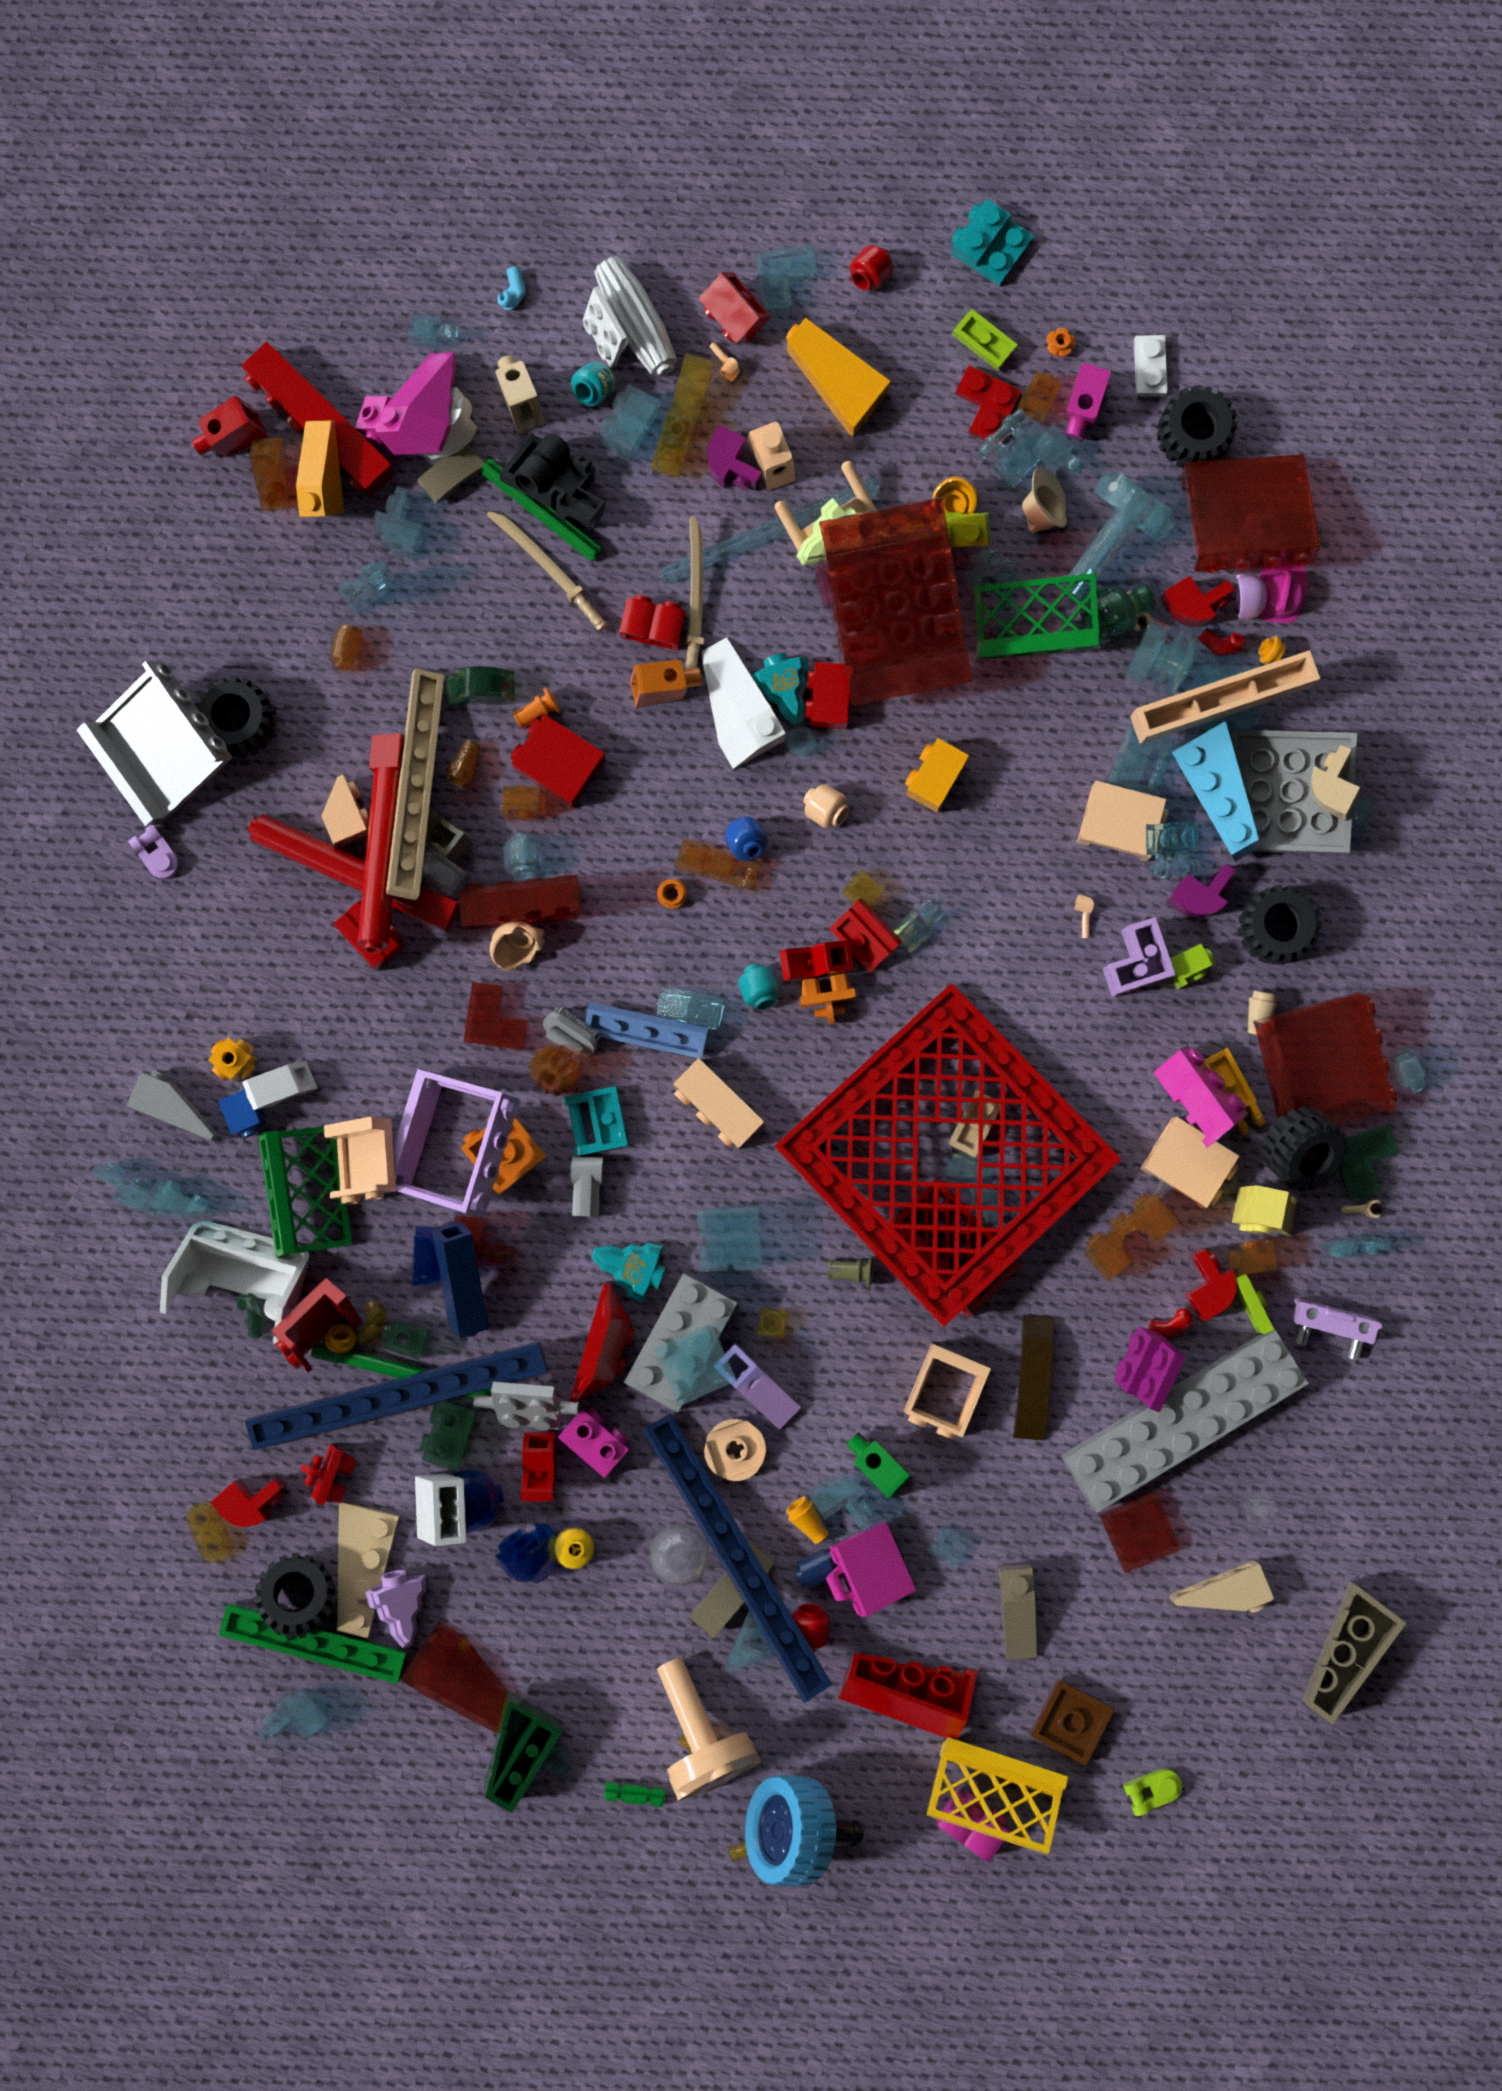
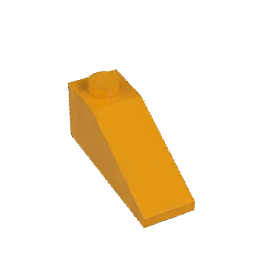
M334 420L306 421L296 482L299 517H320L344 513Z

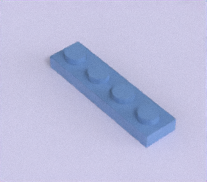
M592 1002L589 1003L585 1026L587 1025L599 1031L598 1035L602 1038L699 1059L703 1057L708 1033L707 1027Z

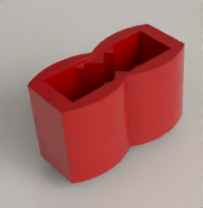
M643 595L627 598L619 632L620 638L678 650L686 611L681 609V605L665 601L663 605L652 603L651 598Z

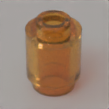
M340 625L338 631L334 633L329 661L334 664L335 669L351 672L352 668L359 667L364 643L363 631L351 625Z

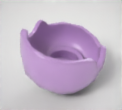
M1254 574L1237 575L1236 579H1238L1239 583L1236 592L1239 609L1237 617L1239 620L1258 617L1265 609L1268 600L1267 588L1262 579Z

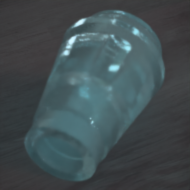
M958 1152V1154L951 1153L946 1165V1176L951 1177L952 1181L977 1182L978 1159L962 1152ZM982 1168V1182H990L993 1168Z

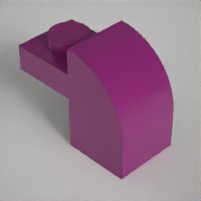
M718 425L710 440L707 452L708 467L712 478L723 488H725L729 478H731L735 486L743 490L751 488L756 491L761 482V471L739 461L746 447L745 437Z
M1225 863L1219 868L1207 886L1190 874H1187L1166 903L1188 917L1204 918L1211 916L1228 903L1218 894L1220 893L1224 896L1234 883V880L1230 877L1235 870Z

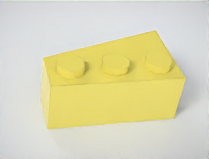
M1259 1185L1239 1187L1232 1223L1239 1224V1230L1248 1233L1271 1234L1272 1231L1291 1236L1298 1200L1292 1197V1194L1273 1188Z

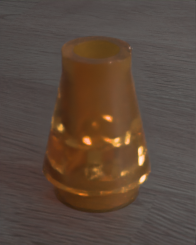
M470 740L463 741L461 748L446 768V779L461 787H468L470 782L474 781L480 746Z

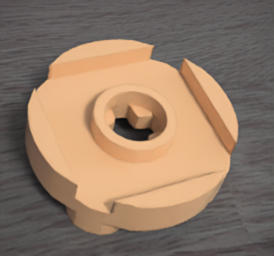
M738 1418L723 1420L715 1425L707 1436L704 1448L705 1459L710 1469L722 1478L731 1481L748 1479L759 1470L764 1461L766 1453L764 1437L761 1431L748 1420ZM736 1441L737 1445L742 1444L744 1446V1449L740 1451L741 1456L739 1458H735L733 1454H727L726 1449L730 1448V1442Z

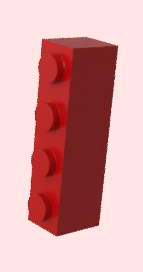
M854 1653L845 1672L838 1699L941 1737L957 1740L967 1723L977 1671L967 1669L965 1673L952 1671V1667L941 1665L938 1669L923 1667L920 1662L910 1661L909 1664L895 1663L892 1658Z

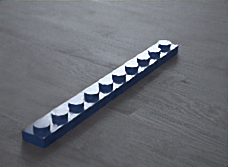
M541 1341L257 1415L247 1418L244 1422L252 1448L256 1450L492 1388L493 1382L511 1383L545 1374L549 1369Z
M670 1413L644 1428L642 1431L803 1702L809 1701L832 1686V1682L672 1414Z

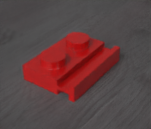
M862 898L858 899L829 928L840 941H850L851 953L869 973L902 943L899 937Z

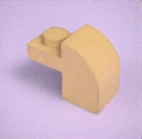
M1340 744L1337 752L1331 750L1323 766L1327 769L1326 772L1314 767L1311 777V789L1313 798L1321 809L1346 821L1360 794V787L1340 778L1351 758L1352 749Z

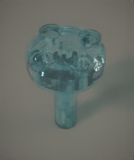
M1119 471L1104 473L1096 484L1097 487L1093 494L1111 507L1114 512L1068 576L1096 573L1097 581L1136 527L1158 542H1161L1175 526L1174 511L1148 494ZM1090 581L1077 582L1070 592L1083 601L1090 591ZM1070 583L1061 584V585H1062L1064 588H1067Z

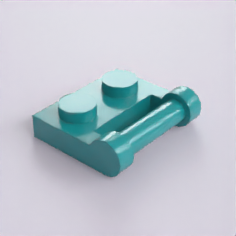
M616 1086L563 1097L564 1106H568L576 1145L573 1148L575 1156L579 1157L628 1146ZM588 1102L596 1139V1143L593 1144L587 1143L580 1104Z

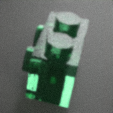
M448 1399L442 1400L440 1405L435 1403L429 1421L434 1422L431 1433H425L420 1445V1451L424 1452L422 1460L457 1472L461 1468L480 1410Z

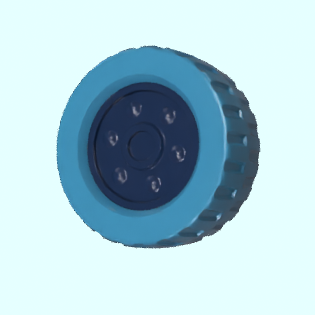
M774 1775L765 1779L755 1790L747 1810L745 1823L747 1855L756 1875L769 1885L784 1887L812 1885L826 1872L835 1846H858L864 1837L863 1826L859 1821L852 1820L850 1822L848 1820L835 1819V1812L829 1794L822 1784L810 1777Z

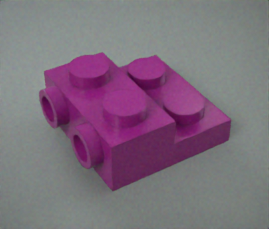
M1139 1326L1137 1331L1129 1338L1128 1351L1124 1359L1117 1364L1114 1381L1126 1393L1137 1396L1149 1409L1161 1412L1186 1356L1159 1332Z

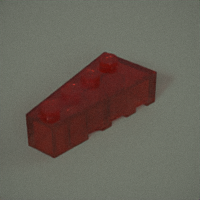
M577 874L547 879L532 878L514 883V881L497 882L495 886L484 887V884L466 885L465 890H459L461 926L465 930L500 927L505 923L515 921L536 924L585 919L582 883Z

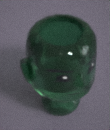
M1140 584L1129 594L1120 587L1109 589L1102 587L1097 589L1101 644L1112 643L1118 637H1126V633L1132 631L1137 625V613L1150 612L1155 608L1157 604L1149 585ZM1090 599V601L1085 605V606H1086L1087 608H1089L1090 610H1091V599ZM1082 609L1080 616L1085 629H1093L1092 616Z

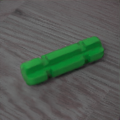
M607 1782L604 1790V1799L617 1802V1799H621L622 1803L646 1805L647 1802L651 1803V1806L662 1807L665 1801V1789L653 1787L651 1790L648 1789V1786L623 1783V1786H619L618 1782Z

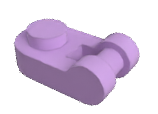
M156 825L148 826L145 828L146 832L139 837L135 835L128 840L133 850L139 855L145 866L154 876L160 879H169L178 872L180 867L179 859ZM154 841L159 848L149 853L146 846Z

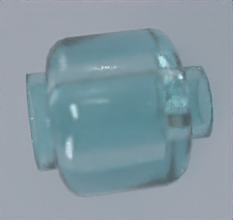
M517 833L513 835V838L508 839L503 846L505 870L515 879L527 880L534 878L536 873L543 867L542 844L540 841L531 837L528 833Z
M1405 1046L1389 1054L1390 1059L1387 1061L1385 1068L1393 1086L1397 1090H1408V1093H1416L1426 1087L1425 1083L1430 1079L1432 1072L1421 1050Z

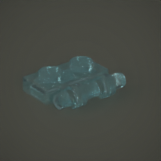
M1018 409L1012 416L1008 415L1002 421V426L994 435L990 434L984 440V445L978 450V454L985 460L992 453L996 454L999 459L991 467L1010 489L1015 488L1055 446L1036 423L1031 424L1025 430L1021 423L1027 415L1021 409ZM1010 434H1013L1017 440L1007 449L1002 442Z
M1198 821L1146 824V855H1155V864L1149 867L1151 876H1158L1163 879L1171 878L1174 874H1178L1183 877L1200 871V862L1190 859V852L1199 851ZM1175 853V862L1171 861V854Z

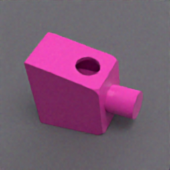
M1082 362L1064 419L1070 420L1065 433L1066 436L1082 440L1086 426H1093L1111 371ZM1079 403L1086 404L1088 409H1081Z

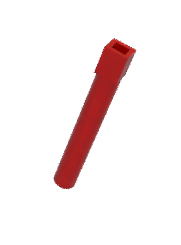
M401 733L372 735L369 769L374 773L357 942L368 953H381L382 949H386L389 946L393 895L386 894L405 738Z
M264 813L259 817L255 816L251 820L248 827L251 841L362 892L365 860ZM421 886L419 897L416 900L393 896L392 907L410 914L416 919L446 933L449 932L461 907L458 902Z

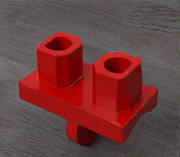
M330 1444L322 1467L320 1466L324 1457L315 1454L312 1464L302 1463L300 1469L308 1474L305 1485L313 1487L316 1477H318L311 1497L315 1499V1503L324 1505L326 1501L342 1502L346 1487L345 1485L333 1482L335 1474L340 1472L351 1475L356 1464L355 1458L344 1453L339 1446Z

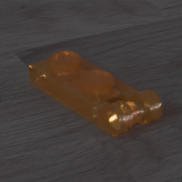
M683 839L675 869L755 892L758 884L755 880L758 872L762 871L764 863L757 859L747 862L740 861L730 852ZM738 866L747 868L744 878L735 876Z

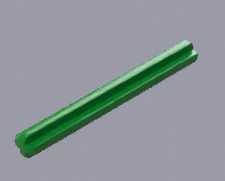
M492 459L484 462L480 470L481 474L589 561H594L600 555L601 546L567 519L563 521L557 518L556 510L552 507L550 508L500 481V472L503 470L500 465Z

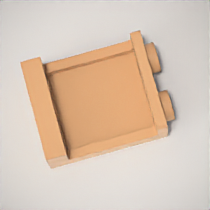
M1095 781L1091 787L1077 843L1086 846L1095 844L1140 856L1141 860L1147 862L1152 855H1157L1160 847L1161 838L1157 837L1159 826L1164 827L1169 809L1164 808L1166 799Z
M1176 1116L1171 1118L1140 1169L1149 1175H1154L1195 1201L1199 1207L1207 1208L1209 1204L1211 1206L1216 1204L1223 1192L1219 1189L1225 1179L1230 1180L1237 1171L1239 1165L1235 1162L1239 1155L1218 1142H1214L1206 1148L1202 1142L1206 1137L1205 1134Z
M366 1117L324 1126L325 1138L337 1139L340 1190L330 1192V1199H342V1204L360 1203L361 1197H365L366 1200L384 1199V1193L396 1192L391 1118Z

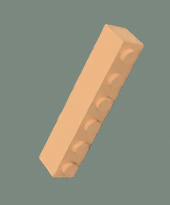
M1309 650L1136 708L1130 718L1139 743L1142 745L1312 688L1320 680V676Z

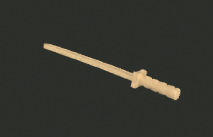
M494 512L487 513L492 521L516 541L566 592L568 600L578 605L579 609L589 618V621L598 632L603 631L608 624L591 606V603L586 600L580 585L576 586L505 515Z
M691 516L689 519L691 593L689 633L684 641V644H688L685 670L697 668L699 647L704 644V638L701 637L703 537L702 529L695 516Z

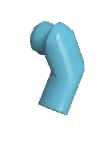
M518 266L507 269L510 287L504 290L503 294L499 293L497 298L499 305L506 310L516 308L526 295L522 271Z

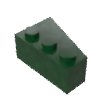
M507 1690L484 1783V1792L486 1799L512 1813L560 1737L562 1727L559 1719L510 1690Z

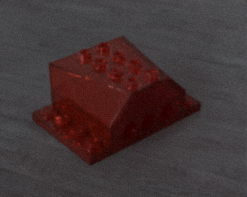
M937 497L819 521L824 547L822 549L824 579L835 639L843 670L847 676L852 706L972 682L943 498Z

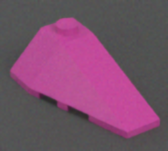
M454 352L429 354L384 407L374 433L394 455L442 453L452 426V419L449 417V407L453 406V397L450 395L451 386L455 383L456 355Z

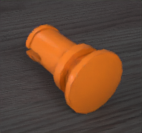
M547 687L543 688L545 695L541 697L539 695L535 696L533 702L512 712L521 729L531 724L535 719L541 718L544 714L549 717L550 712L553 710L557 714L561 713L556 697Z

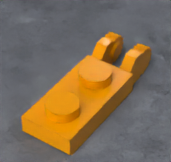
M1225 1048L1205 1059L1203 1063L1210 1071H1216L1224 1079L1225 1088L1232 1095L1236 1094L1242 1099L1253 1122L1258 1127L1263 1126L1265 1120L1256 1104L1257 1100L1229 1049ZM1243 1119L1235 1125L1241 1136L1249 1133L1248 1126Z

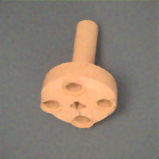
M682 1657L669 1661L657 1668L692 1751V1754L667 1769L670 1777L669 1781L678 1801L714 1790L762 1763L755 1745L750 1740L747 1732L718 1741Z

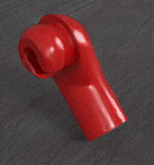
M1181 1308L1176 1310L1174 1318L1169 1322L1150 1319L1148 1329L1159 1332L1166 1338L1173 1339L1190 1329L1193 1320L1190 1311Z

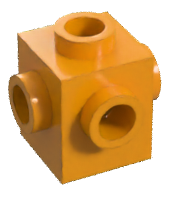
M227 1037L226 1040L221 1039L213 1046L210 1051L213 1055L208 1061L214 1065L212 1071L223 1081L226 1082L229 1078L239 1082L241 1079L245 1080L255 1069L254 1064L258 1059L251 1053L254 1050L253 1047L242 1038L235 1040ZM231 1054H233V1062L227 1064L225 1061Z

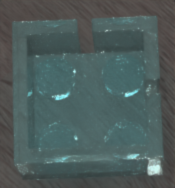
M759 1207L697 1210L698 1238H705L706 1243L699 1244L700 1272L728 1271V1264H734V1270L762 1269Z

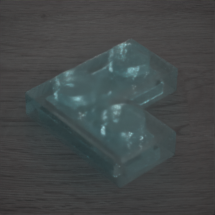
M813 245L755 253L762 306L769 314L792 311L793 305L789 282L817 278Z

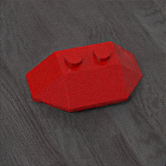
M603 1283L569 1402H579L613 1383L616 1376L622 1377L627 1362V1359L622 1358L625 1346L631 1347L636 1329L630 1328L632 1320L611 1283Z

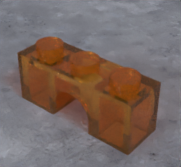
M1156 1191L1150 1195L1144 1192L1132 1203L1135 1208L1126 1215L1123 1211L1120 1212L1109 1222L1110 1229L1104 1234H1101L1100 1231L1096 1232L1085 1242L1088 1246L1084 1252L1085 1256L1108 1282L1132 1263L1133 1257L1123 1245V1239L1129 1232L1134 1230L1144 1231L1157 1242L1180 1223V1218Z

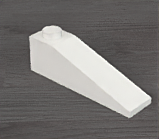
M725 638L701 651L718 743L731 767L735 769L784 742L785 731L729 640Z

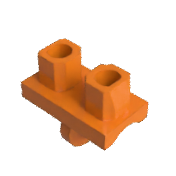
M846 973L830 976L832 992L826 993L820 992L818 978L803 980L802 996H800L801 1008L825 1005V1008L815 1009L814 1014L815 1019L827 1017L828 1025L835 1024V1015L845 1014L844 1005L832 1007V1003L851 1001L856 998L855 989H851Z

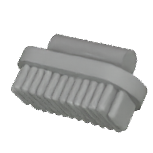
M556 1007L554 1012L549 1013L543 1021V1027L547 1032L545 1037L576 1058L579 1054L585 1057L591 1056L597 1049V1042L601 1037L598 1035L599 1031L587 1025L585 1026V1022L579 1021L578 1018L576 1019V1016L570 1014L569 1011L567 1012L563 1007Z

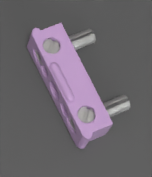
M1302 1298L1294 1299L1296 1306L1292 1320L1296 1324L1301 1325L1296 1339L1298 1345H1307L1311 1328L1353 1339L1348 1357L1358 1360L1363 1342L1374 1345L1378 1329L1382 1328V1324L1377 1319Z

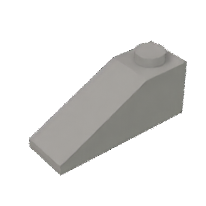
M152 1070L150 1075L140 1072L126 1105L127 1107L206 1139L218 1141L219 1134L176 1085L168 1082L170 1076Z

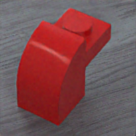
M1188 576L1165 590L1160 600L1177 622L1189 627H1201L1212 622L1216 616L1214 611L1220 610L1230 602L1228 598L1235 589L1230 581L1227 580L1203 595L1192 577Z
M849 940L823 942L812 947L789 948L779 951L784 981L821 979L854 970Z
M1199 1249L1190 1256L1205 1282L1188 1291L1185 1295L1201 1321H1207L1228 1308L1235 1297L1237 1284L1233 1270L1226 1269L1220 1273L1218 1269L1221 1265L1212 1251L1208 1253L1206 1249Z
M524 1432L521 1501H553V1492L556 1490L555 1432Z
M277 1477L254 1496L242 1480L238 1479L233 1481L210 1503L227 1522L239 1527H251L272 1516L264 1506L267 1505L268 1508H271L283 1497L280 1491L287 1485L280 1477Z

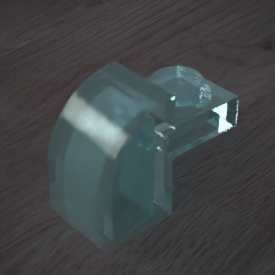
M397 486L394 495L391 494L388 497L386 503V512L388 513L375 512V528L381 541L389 551L398 556L416 561L425 532L420 524L405 520L412 497L409 490Z
M842 1475L831 1476L807 1490L824 1520L846 1506L862 1533L873 1526L869 1518L874 1515L865 1500L861 1502L857 1500L866 1493V1490L855 1479Z
M301 1689L292 1690L284 1693L274 1702L281 1712L275 1708L261 1721L264 1726L257 1733L266 1742L290 1722L301 1738L306 1741L325 1726L335 1715L315 1693Z

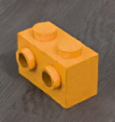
M939 738L936 739L934 745L928 743L919 758L924 761L918 771L912 769L905 782V785L909 787L906 796L937 813L967 762L969 755Z

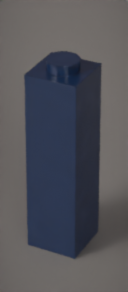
M461 1221L432 1230L448 1324L456 1335L462 1339L464 1337H473L478 1332L489 1328L473 1234Z

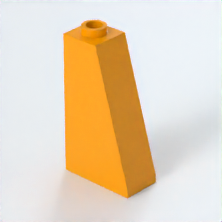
M805 318L800 325H793L786 336L787 352L848 434L853 437L889 392L890 380Z

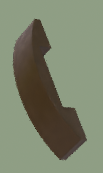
M1023 1315L1021 1357L1013 1438L1043 1441L1045 1438L1052 1375L1053 1317Z

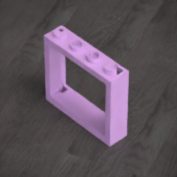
M417 1069L393 1146L395 1179L399 1175L396 1191L484 1218L486 1208L490 1203L493 1185L499 1173L504 1149L508 1144V1136L517 1114L520 1099L498 1091ZM427 1079H429V1082H428V1085H427V1088H426L425 1085H426ZM442 1086L494 1101L464 1202L412 1185Z

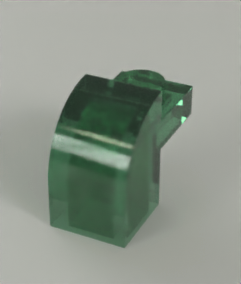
M489 666L459 668V673L446 676L447 705L457 707L475 702L487 705H500L515 701L514 671Z

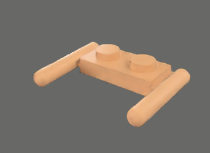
M846 461L842 464L841 469L856 498L851 499L840 507L844 511L849 507L854 509L862 520L864 528H866L868 524L878 521L881 517L851 461ZM778 501L774 508L799 552L803 541L813 534V523L800 530L786 503Z

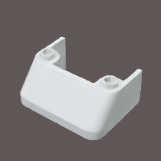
M209 1221L197 1222L191 1226L162 1275L160 1313H167L177 1294L186 1297H198L206 1292L209 1285L266 1300L264 1312L268 1318L275 1320L276 1327L298 1304L308 1268L309 1253L304 1252L276 1257L273 1238ZM274 1336L273 1343H276L278 1340Z

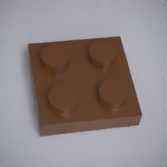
M1057 1678L1029 1734L1031 1737L1086 1766L1114 1712V1708Z

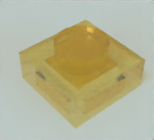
M860 870L841 894L852 904H855L858 899L862 898L871 906L884 891V888L863 870Z

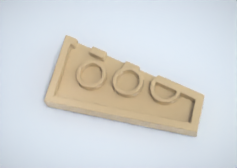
M344 1501L339 1503L337 1631L363 1638L369 1637L376 1609L369 1607L365 1592L382 1584L381 1576L386 1572L399 1515Z

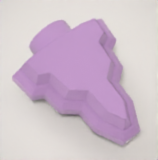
M395 1570L381 1576L382 1584L369 1589L365 1594L369 1607L376 1609L379 1619L389 1624L392 1637L402 1648L414 1644L418 1629L416 1615L422 1609V1595L427 1591L426 1576H407L405 1570Z

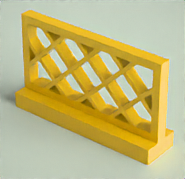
M948 1737L941 1747L939 1755L941 1758L927 1816L1046 1855L1049 1854L1061 1796L1066 1788L1068 1776ZM947 1762L958 1765L965 1778L951 1785L945 1774ZM967 1769L973 1770V1771H975V1772L972 1773V1774H969V1772H968ZM980 1773L988 1775L994 1785L993 1789L982 1795L972 1779ZM997 1779L1003 1780L1005 1782L999 1784ZM942 1781H943V1783L945 1784L946 1788L943 1789L942 1791H940V1790H941V1786H942ZM967 1781L976 1798L962 1805L954 1788ZM1010 1783L1018 1785L1024 1795V1798L1012 1805L1002 1789ZM1027 1788L1034 1790L1035 1792L1030 1794ZM997 1791L1006 1808L992 1815L983 1798ZM949 1792L957 1806V1809L950 1813L936 1810L939 1796ZM1039 1793L1053 1797L1051 1809L1042 1815L1032 1797ZM1027 1801L1036 1818L1022 1825L1013 1808ZM976 1802L980 1803L987 1816V1819L980 1823L971 1821L965 1811L967 1807ZM960 1812L963 1818L955 1816V1814ZM1006 1812L1010 1813L1017 1826V1829L1010 1833L1001 1831L995 1818ZM1049 1815L1048 1823L1046 1824L1044 1817ZM1038 1821L1045 1832L1043 1844L1031 1841L1025 1828ZM990 1822L993 1828L985 1826V1824ZM1020 1832L1023 1838L1015 1836V1834Z

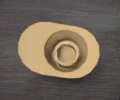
M1044 467L1037 468L1034 471L1032 490L1022 503L1028 528L1032 533L1039 530L1046 531L1055 526L1064 528L1067 525L1065 494L1057 477Z

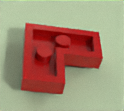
M968 365L955 391V395L980 406L968 433L995 446L1022 390Z

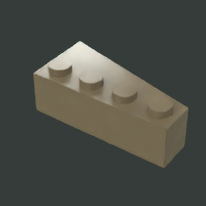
M1348 1582L1301 1701L1333 1725L1404 1628L1406 1622L1356 1584Z

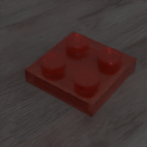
M1155 1490L1098 1514L1124 1573L1181 1549Z

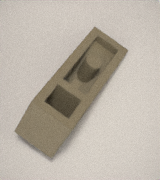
M1029 1563L999 1565L998 1575L1006 1660L1037 1658L1033 1569Z

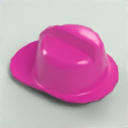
M1278 556L1264 565L1260 576L1267 588L1268 594L1265 609L1261 612L1260 616L1266 622L1289 624L1300 615L1303 609L1308 575L1304 566Z

